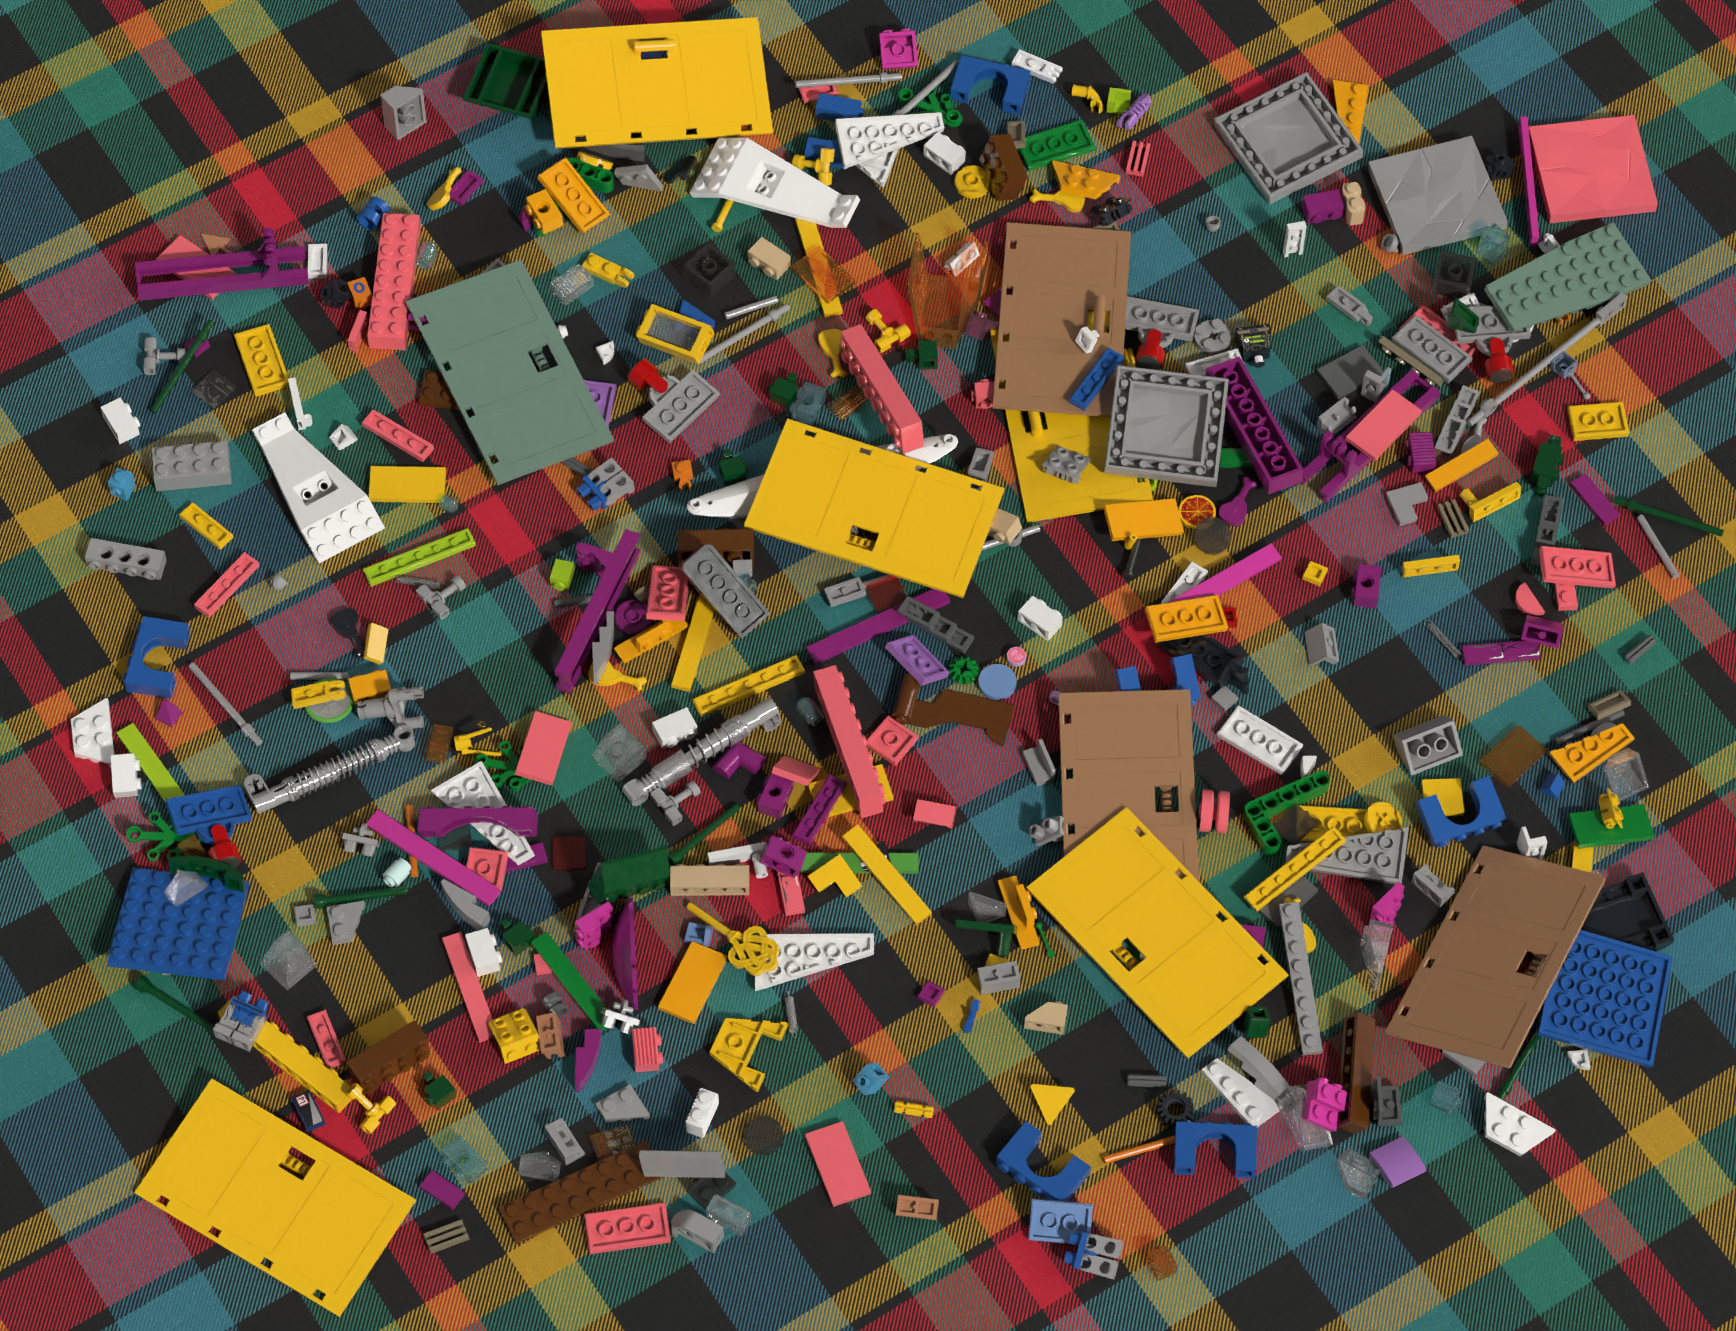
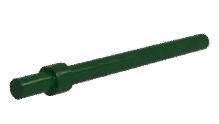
M208 319L202 330H199L195 335L196 339L150 408L152 413H157L201 343H204L208 338L207 334L214 325L212 320Z
M1615 496L1613 501L1614 504L1627 507V510L1633 512L1634 510L1720 537H1722L1724 532L1723 529L1639 504L1633 499L1629 501Z
M1538 1026L1506 1081L1500 1085L1499 1093L1496 1096L1499 1099L1504 1100L1510 1094L1514 1081L1541 1036L1537 1035Z

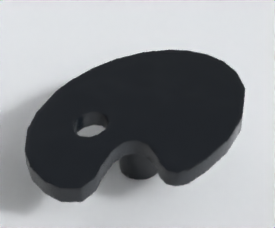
M691 155L678 161L667 171L664 176V182L671 184L678 175H680L682 180H686L688 178L687 174L696 165L697 158Z

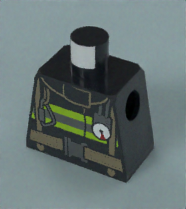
M1270 324L1235 328L1234 341L1243 361H1253L1256 368L1263 367L1265 365L1264 359L1270 357Z

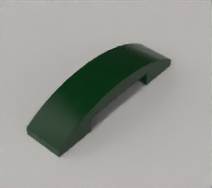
M177 856L169 859L170 874L189 878L190 874L194 873L225 881V888L242 893L245 891L244 876L225 863L199 856Z

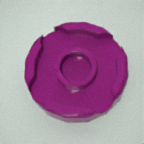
M637 600L623 602L618 606L615 613L616 627L622 633L630 636H635L651 627L652 619H646L647 604L637 602Z

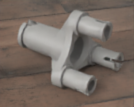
M423 687L389 689L385 698L370 699L364 702L358 701L357 705L361 707L357 708L360 720L388 717L396 728L402 725H407L412 729L423 728L424 720L422 716L405 717V702L407 700L424 698Z

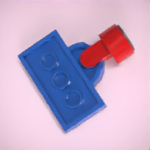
M241 785L166 799L165 805L176 836L195 832L203 842L214 845L208 852L210 859L225 863L234 869L239 866L241 857L238 848L229 839L232 837L235 824L252 820Z

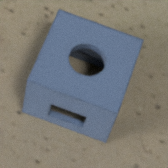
M1563 351L1551 361L1550 369L1565 379L1577 369V361ZM1561 366L1567 367L1565 370H1564V369H1561V370H1560V367H1561Z

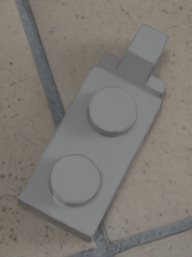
M1337 285L1326 296V301L1352 320L1360 321L1366 327L1372 323L1373 316L1368 313L1366 305L1341 286Z

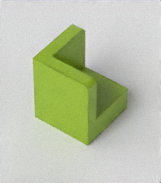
M1110 87L1107 112L1123 115L1130 105L1131 90Z

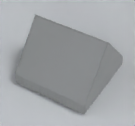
M733 560V570L739 577H751L752 560Z

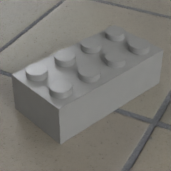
M228 441L152 448L156 492L232 484Z

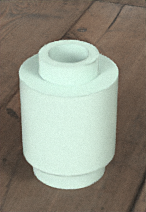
M402 858L395 860L383 873V881L389 887H398L410 874V864Z

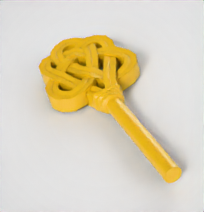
M690 902L687 905L689 911L725 935L729 943L733 945L728 952V959L733 967L737 969L745 968L753 976H760L777 968L778 955L780 953L779 946L774 940L768 938L766 931L762 927H750L744 934L739 931H731ZM744 952H747L749 959L746 958Z

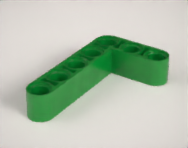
M577 158L567 159L590 189L601 193H610L614 189V179L611 171L588 164ZM551 196L552 200L554 201V203L556 204L557 208L561 213L562 209ZM534 224V232L536 235L544 237L550 233L548 232L546 234H543L540 229H537Z
M1317 771L1254 799L1245 805L1244 822L1266 856H1276L1281 844V838L1271 823L1270 818L1327 793L1330 784V775L1327 772ZM1318 781H1322V782H1324L1325 784H1319V783H1317V782H1318ZM1300 789H1306L1307 792H1302ZM1266 804H1271L1274 807H1268ZM1249 812H1255L1256 815H1251ZM1263 827L1266 830L1263 831L1259 830L1258 828ZM1268 843H1273L1275 846H1269Z

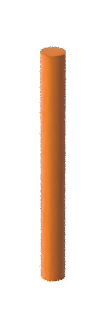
M406 805L407 829L415 833L413 806ZM409 855L410 875L415 878L418 877L417 860Z
M1175 1135L1103 1156L1104 1163L1107 1164L1175 1144Z

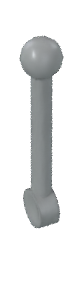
M1573 371L1569 374L1568 377H1571L1574 383L1580 389V391L1583 394V398L1585 400H1588L1590 398V394L1586 393V391L1583 389L1581 384L1573 375Z

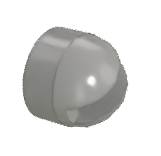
M1217 216L1207 217L1206 228L1211 232L1217 231L1221 223L1220 218Z
M275 574L270 581V585L278 591L282 590L287 585V582Z

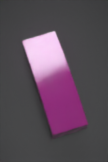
M585 1029L584 1047H576V1092H580L586 1085L598 1061L602 1039L601 1029Z

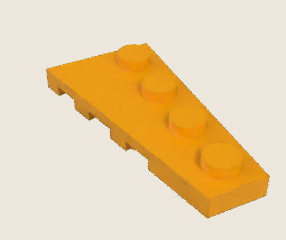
M1333 80L1332 87L1334 89L1336 113L1359 144L1368 85Z
M1622 723L1594 736L1568 744L1561 749L1549 752V755L1572 784H1574L1634 741L1635 738Z

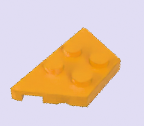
M1052 161L1051 168L1055 171V178L1059 183L1058 186L1061 192L1097 199L1102 193L1107 192L1113 183L1118 184L1120 181V175Z

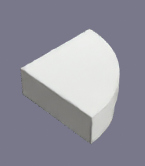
M613 341L596 347V352L603 365L608 363L614 355Z
M1587 1049L1567 1051V1057L1575 1067L1582 1070H1590Z

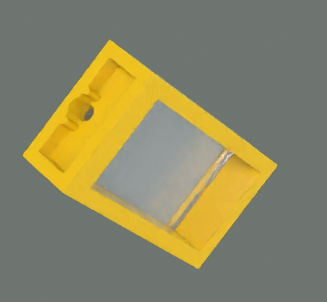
M651 304L650 308L646 310L644 321L636 331V337L640 343L698 365L714 335L710 325Z

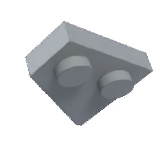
M648 165L619 167L615 169L614 174L623 185L662 191L663 184Z
M364 901L327 907L333 945L353 942L355 930L360 922V916L365 909Z
M630 1084L595 1103L605 1122H616L617 1120L631 1121V1118H650V1114Z

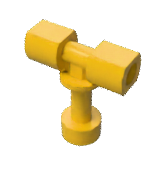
M821 148L820 158L816 161L805 160V156L796 154L793 157L792 165L800 170L804 167L815 168V171L818 173V181L829 186L832 182V172H829L830 162L834 160L835 149Z
M874 309L867 314L866 320L870 325L875 324L882 332L881 337L874 341V345L880 354L891 348V343L895 341L902 342L910 337L911 331L907 325L903 324L896 329L888 328L882 322L880 312Z
M355 1083L347 1090L346 1095L351 1100L357 1099L367 1109L365 1112L367 1117L359 1126L365 1133L371 1134L380 1124L378 1120L383 1114H388L394 1108L396 1102L391 1097L384 1096L379 1103L375 1102L372 1104L361 1093L363 1088L358 1083Z

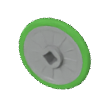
M326 678V679L319 680V681L315 682L314 684L320 683V682H325V681H328V682H330V681H337L338 679ZM345 683V687L339 689L346 693L344 699L306 706V712L311 718L322 723H334L344 719L351 712L354 705L350 687Z

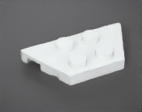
M899 149L856 164L855 166L881 187H885Z
M105 698L71 719L75 757L87 758L96 763L100 761L111 766V755H114L109 700Z
M1488 1092L1485 1094V1137L1518 1156H1522L1555 1132L1554 1128Z

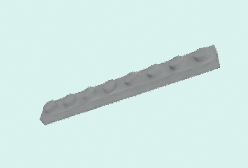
M1299 902L1279 904L1302 1056L1322 1054V1043Z

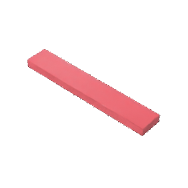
M459 932L443 937L442 940L479 1043L495 1038L489 1027V1022L493 1019L462 933Z

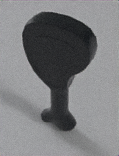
M352 608L336 612L331 618L332 626L339 635L352 640L357 649L355 658L359 659L364 656L365 647L361 643L356 629L359 623L358 613Z

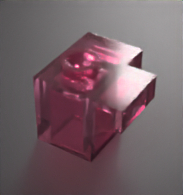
M977 311L976 314L971 313L964 334L984 341L986 334L990 330L998 329L999 323L987 319V314Z

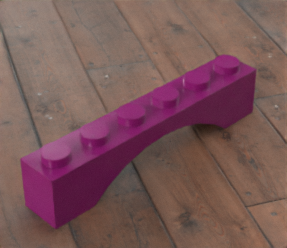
M528 805L521 806V808H513L512 806H502V808H494L492 806L456 808L447 806L445 809L429 806L419 811L418 832L423 838L443 837L460 826L482 822L502 826L517 837H536L538 813L533 807Z

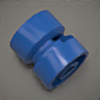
M373 196L366 203L365 208L361 210L357 220L367 230L376 231L382 223L383 213H389L390 207L381 198Z

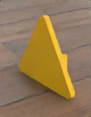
M1032 1084L1030 1086L1048 1125L1053 1123L1075 1091L1074 1088L1039 1084Z

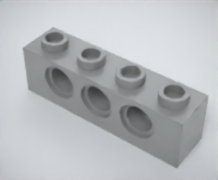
M94 538L90 539L85 555L87 567L91 569H103L111 573H125L129 576H142L150 580H161L167 561L165 551Z

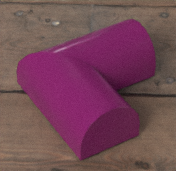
M738 742L725 750L714 764L713 770L729 779L740 765L756 775L767 759L742 742Z

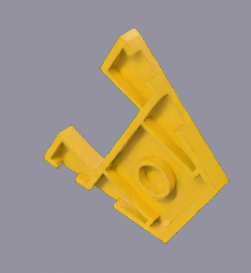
M725 1018L710 1050V1055L750 1088L758 1092L765 1074L751 1069L747 1065L761 1035L763 1034L782 1041L788 1028V1023H771V1021L764 1020L763 1022H753L748 1019Z

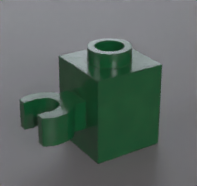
M937 340L918 341V350L906 349V362L918 361L919 370L938 369Z
M791 372L787 381L778 377L775 383L772 382L768 389L770 401L790 409L798 397V386L796 385L798 375Z
M730 448L722 450L724 455L723 460L719 461V472L724 486L745 481L746 473L749 472L747 463L742 461L741 456L732 458Z
M507 918L500 922L502 925L500 928L505 932L502 935L503 944L515 957L531 946V941L534 940V932L529 925L525 926L520 921L513 926Z
M1256 1004V1007L1247 1006L1243 1022L1247 1038H1266L1271 1021L1267 1007H1261L1259 1004Z
M429 1071L422 1075L423 1081L427 1085L424 1088V1100L430 1107L434 1106L438 1111L457 1097L456 1089L444 1075L436 1080Z

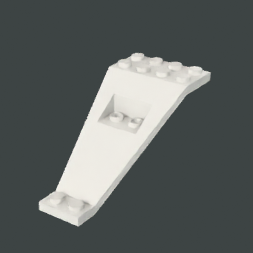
M718 138L690 191L693 198H724L831 228H846L860 202L857 195H841L749 138Z
M285 412L251 430L265 455L296 524L318 564L385 528L367 494L299 434L292 426ZM321 483H325L327 485V488L325 490L321 488ZM309 492L310 498H305L304 493Z

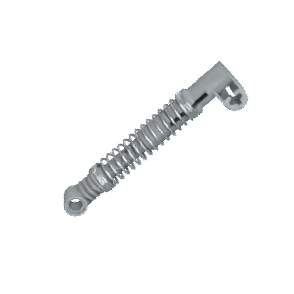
M407 725L399 726L392 733V736L383 737V740L375 738L368 741V744L365 742V749L359 745L361 750L357 752L356 748H353L354 754H351L350 750H348V757L342 753L343 759L340 760L337 755L338 761L334 762L333 758H331L330 762L325 760V764L319 763L320 766L318 767L314 765V769L310 770L308 768L307 772L302 771L303 774L300 775L297 773V776L294 778L293 776L287 777L280 784L269 789L260 775L251 774L244 780L247 797L257 814L287 801H296L300 799V795L305 797V793L310 795L312 790L316 792L317 788L322 789L323 785L328 787V783L333 784L334 780L339 782V776L345 779V774L350 777L351 771L356 774L357 769L362 771V766L368 769V764L373 766L374 762L379 764L385 761L389 754H393V751L397 753L398 750L402 752L412 750L415 746L413 730Z

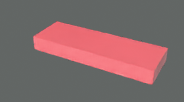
M326 1010L307 1016L308 1023L326 1067L329 1069L345 1064V1056Z

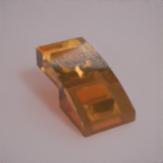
M434 725L426 755L427 761L446 762L454 727Z
M195 834L178 843L184 856L209 858Z

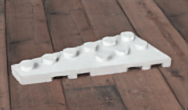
M941 112L835 120L844 169L928 138L937 132L941 133L944 130Z
M482 761L431 790L447 806L464 808L465 806L502 808V806H507ZM470 823L474 829L500 851L508 852V857L518 866L535 856L525 837H517L508 829L496 824Z
M874 933L767 934L768 938L774 940L779 946L778 966L772 972L755 976V991L874 955Z

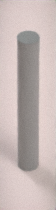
M773 296L725 312L724 315L727 320L778 303L777 296Z
M349 672L290 673L291 680L349 679Z

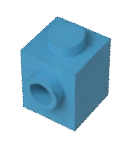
M117 468L108 481L110 494L127 501L136 488L134 475L128 470Z
M876 1062L866 1064L853 1079V1082L861 1093L869 1095L876 1093L889 1076Z

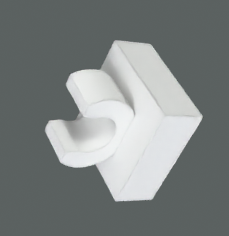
M1086 326L1080 329L1075 342L1087 354L1092 352L1097 337L1100 335L1096 330L1090 331Z

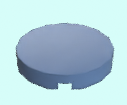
M1002 664L989 665L979 675L978 685L980 691L984 696L992 700L1006 699L1015 691L1016 675L1008 666Z

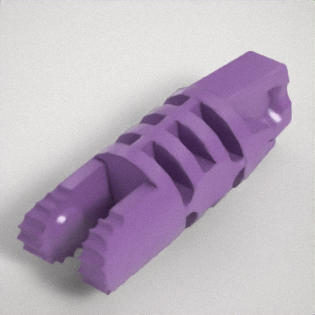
M1143 93L1119 118L1116 126L1119 128L1125 126L1126 130L1130 131L1152 103L1150 95Z

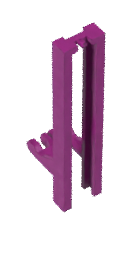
M265 228L263 230L264 243L257 251L135 262L139 301L309 284L307 268L278 271V263L306 261L305 247L276 249L274 230L272 228ZM269 265L268 269L262 273L141 284L142 276L222 267L234 268Z
M1412 369L1334 442L1331 443L1333 433L1329 430L1323 435L1319 455L1303 469V480L1300 484L1304 485L1331 459L1336 457L1343 463V469L1320 490L1322 494L1320 500L1326 504L1372 461L1371 458L1362 452L1357 456L1354 450L1349 451L1345 455L1344 453L1349 444L1345 439L1392 389L1402 395L1412 385L1415 387L1421 385V390H1427V392L1414 405L1422 410V415L1439 399L1440 390L1435 386H1430Z
M625 529L614 553L582 542L576 545L577 567L583 572H595L600 581L555 669V676L559 677L556 684L557 690L571 694L592 652V642H597L600 636L599 627H604L607 622L606 612L613 610L641 554V549H635L640 539V534Z

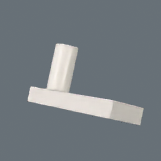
M766 842L709 852L708 864L709 866L716 864L730 865L753 860L756 877L765 878L768 876L767 868L759 863Z

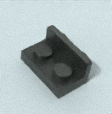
M726 1172L725 1178H697L690 1185V1196L708 1212L736 1186V1182Z

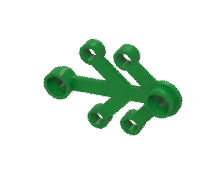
M903 88L899 91V101L904 105L914 98L912 90L908 88ZM935 88L931 91L932 94L926 96L930 104L921 100L916 105L926 111L909 113L941 112L944 125L957 127L962 123V115L959 111L953 109L949 94H943L940 100L941 104L945 106L946 111L940 109L935 96Z
M508 741L500 742L499 750L502 754H505L510 762L489 759L484 754H480L474 759V765L479 760H485L483 764L486 769L491 767L508 770L501 775L495 774L491 777L493 781L496 779L500 780V782L494 783L497 788L501 787L502 783L511 779V790L518 791L523 785L532 781L525 777L520 779L512 778L516 776L515 772L519 760L511 750V745ZM521 744V745L518 747V754H519L520 756H521V753H522L521 750L523 749L524 744ZM503 746H508L507 749H502ZM519 783L518 786H513L512 784Z
M155 811L149 814V822L157 825L162 832H142L139 827L131 826L126 833V838L131 843H138L140 840L162 841L157 847L148 851L147 859L150 862H156L159 855L175 841L182 843L175 850H170L167 853L168 861L170 854H175L176 857L180 856L189 847L196 848L203 842L195 832L176 836V833L161 819L160 814ZM155 815L158 817V820L153 821L151 817ZM169 816L168 822L173 825ZM136 833L138 837L133 839L130 835ZM195 836L197 840L191 841L190 837ZM155 853L157 857L151 858L149 855Z

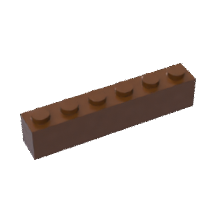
M1360 1012L1344 1017L1340 1085H1342V1090L1347 1092L1345 1111L1339 1112L1337 1127L1353 1134L1367 1130L1369 1125L1375 1019Z

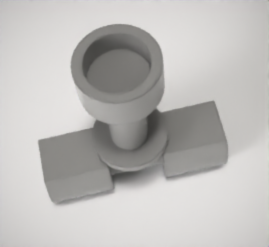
M145 338L144 349L147 357L144 358V374H156V363H160V360L178 359V363H180L186 354V348H178L177 352H160V349H157L156 338Z
M458 575L451 579L452 584L440 593L437 590L432 592L425 584L416 590L417 596L425 604L429 603L431 605L432 612L440 620L450 614L449 608L444 604V599L454 591L461 592L466 588L464 581Z
M693 780L685 785L686 789L675 797L672 795L666 796L660 787L650 793V798L657 807L661 806L663 808L665 817L672 826L682 821V815L677 810L679 808L678 803L690 795L694 798L701 793L698 785Z

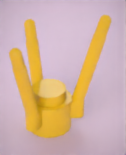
M490 727L469 734L454 736L456 751H462V755H502L501 752L468 749V747H472L471 737L491 731L492 728Z

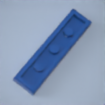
M1107 348L1070 397L1069 403L1085 411L1115 372L1117 365H1120L1124 360V356Z

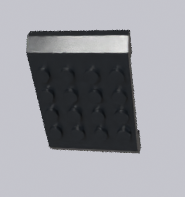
M1644 873L1626 877L1623 882L1601 888L1581 928L1583 931L1655 952L1666 948L1674 942L1672 933Z

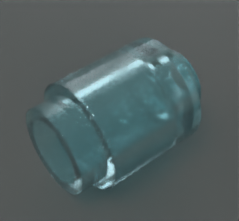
M426 241L420 246L416 263L421 269L433 268L438 253L435 243Z
M803 697L797 702L796 710L808 724L815 726L824 718L822 710L811 697Z

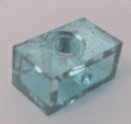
M1495 223L1489 227L1486 226L1481 231L1477 251L1492 267L1506 256L1510 236Z
M805 381L803 388L800 387L798 389L796 403L793 402L791 404L790 413H792V420L813 427L826 400V388Z
M460 1135L441 1150L442 1162L448 1168L452 1167L456 1171V1176L462 1182L466 1181L469 1185L488 1170L487 1161ZM460 1159L468 1160L466 1163L463 1164L458 1162Z

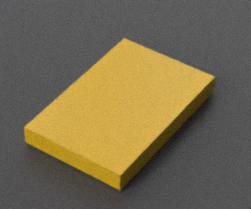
M1623 402L1568 406L1567 408L1573 441L1629 437V428Z

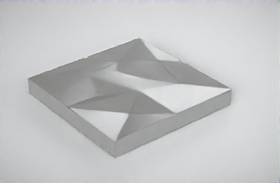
M1307 72L1214 118V127L1269 205L1363 158V149Z
M1472 136L1369 161L1368 171L1392 231L1399 239L1398 245L1402 255L1507 229V218Z
M1117 365L1104 474L1216 487L1229 379Z

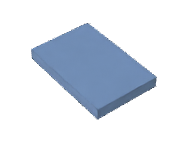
M1032 1198L1029 1240L1069 1243L1071 1233L1082 1234V1232L1091 1234L1093 1204Z

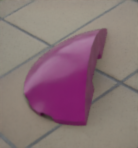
M629 897L622 908L615 927L612 943V960L614 973L621 992L634 1010H638L633 897Z

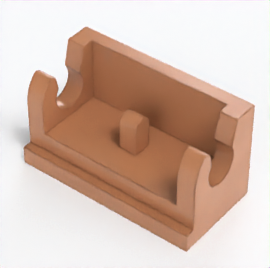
M556 1012L536 1016L541 1053L545 1054L548 1059H551L552 1054H557L560 1058L565 1057L561 1022Z
M898 1195L896 1216L937 1220L939 1200Z

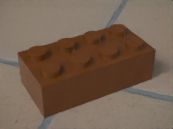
M724 528L721 530L702 529L694 531L685 529L677 531L678 567L681 560H685L699 548V544L706 543L712 545L731 568H733V560H752V568H754L753 529L741 528L730 530Z
M413 1020L347 1061L351 1081L353 1084L358 1083L363 1088L361 1092L363 1095L373 1093L383 1083L391 1082L396 1075L407 1072L412 1065L417 1062H423L428 1058L430 1049L427 1036L417 1022Z

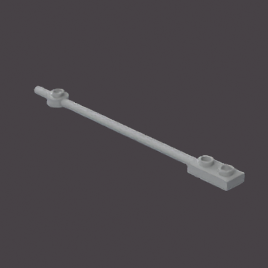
M1621 293L1617 297H1612L1605 307L1601 306L1596 311V317L1531 370L1496 398L1485 399L1479 406L1480 410L1466 421L1467 424L1473 426L1481 418L1490 416L1502 401L1549 365L1561 352L1569 349L1593 328L1602 326L1625 307L1627 296Z
M1037 524L1020 530L1011 544L998 542L996 539L986 541L982 551L1004 543L1015 547L1021 543L1022 537L1040 532V527ZM886 574L862 582L860 577L824 588V594L830 607H834L866 596L865 589L898 579L899 577Z

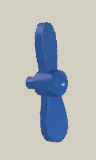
M978 999L973 1000L971 1003V1010L968 1013V1019L963 1028L965 1033L972 1031L973 1021H975L976 1013L980 1008V1001Z

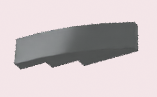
M585 136L575 137V142L586 141ZM617 144L585 147L591 151L611 157L645 161V145Z
M1549 495L1544 496L1532 565L1541 566L1540 546H1555L1563 498Z
M909 596L906 597L897 611L928 634L965 654L974 640L973 635L958 628L957 624L940 616V612Z

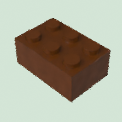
M991 135L980 155V164L985 170L986 178L990 182L992 192L995 194L997 201L1017 199L1028 178L1026 170L1011 135Z

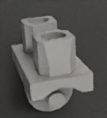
M1064 817L1044 819L1041 825H1031L1030 836L1035 838V845L1041 846L1050 841H1061L1064 835L1062 828Z
M362 823L361 828L354 827L353 833H357L359 836L343 833L342 839L345 840L344 851L355 853L357 843L363 844L362 855L373 857L376 847L379 848L381 842H378L376 839L366 838V835L373 836V831L367 830L368 826L365 823Z
M623 999L621 1004L614 1002L613 1008L618 1009V1012L602 1007L601 1013L604 1014L602 1025L613 1029L615 1021L618 1019L622 1021L619 1031L631 1034L634 1025L638 1026L640 1020L625 1014L626 1012L631 1014L633 1012V1008L628 1006V1000Z

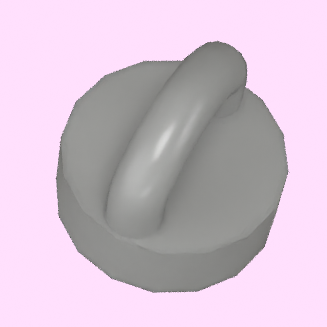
M1391 233L1385 235L1381 242L1382 249L1389 253L1398 252V237Z

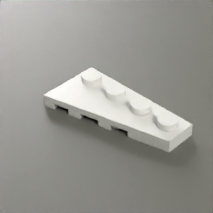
M1218 1058L1201 1070L1205 1078L1245 1123L1259 1127L1283 1109L1280 1104L1257 1088L1252 1082Z

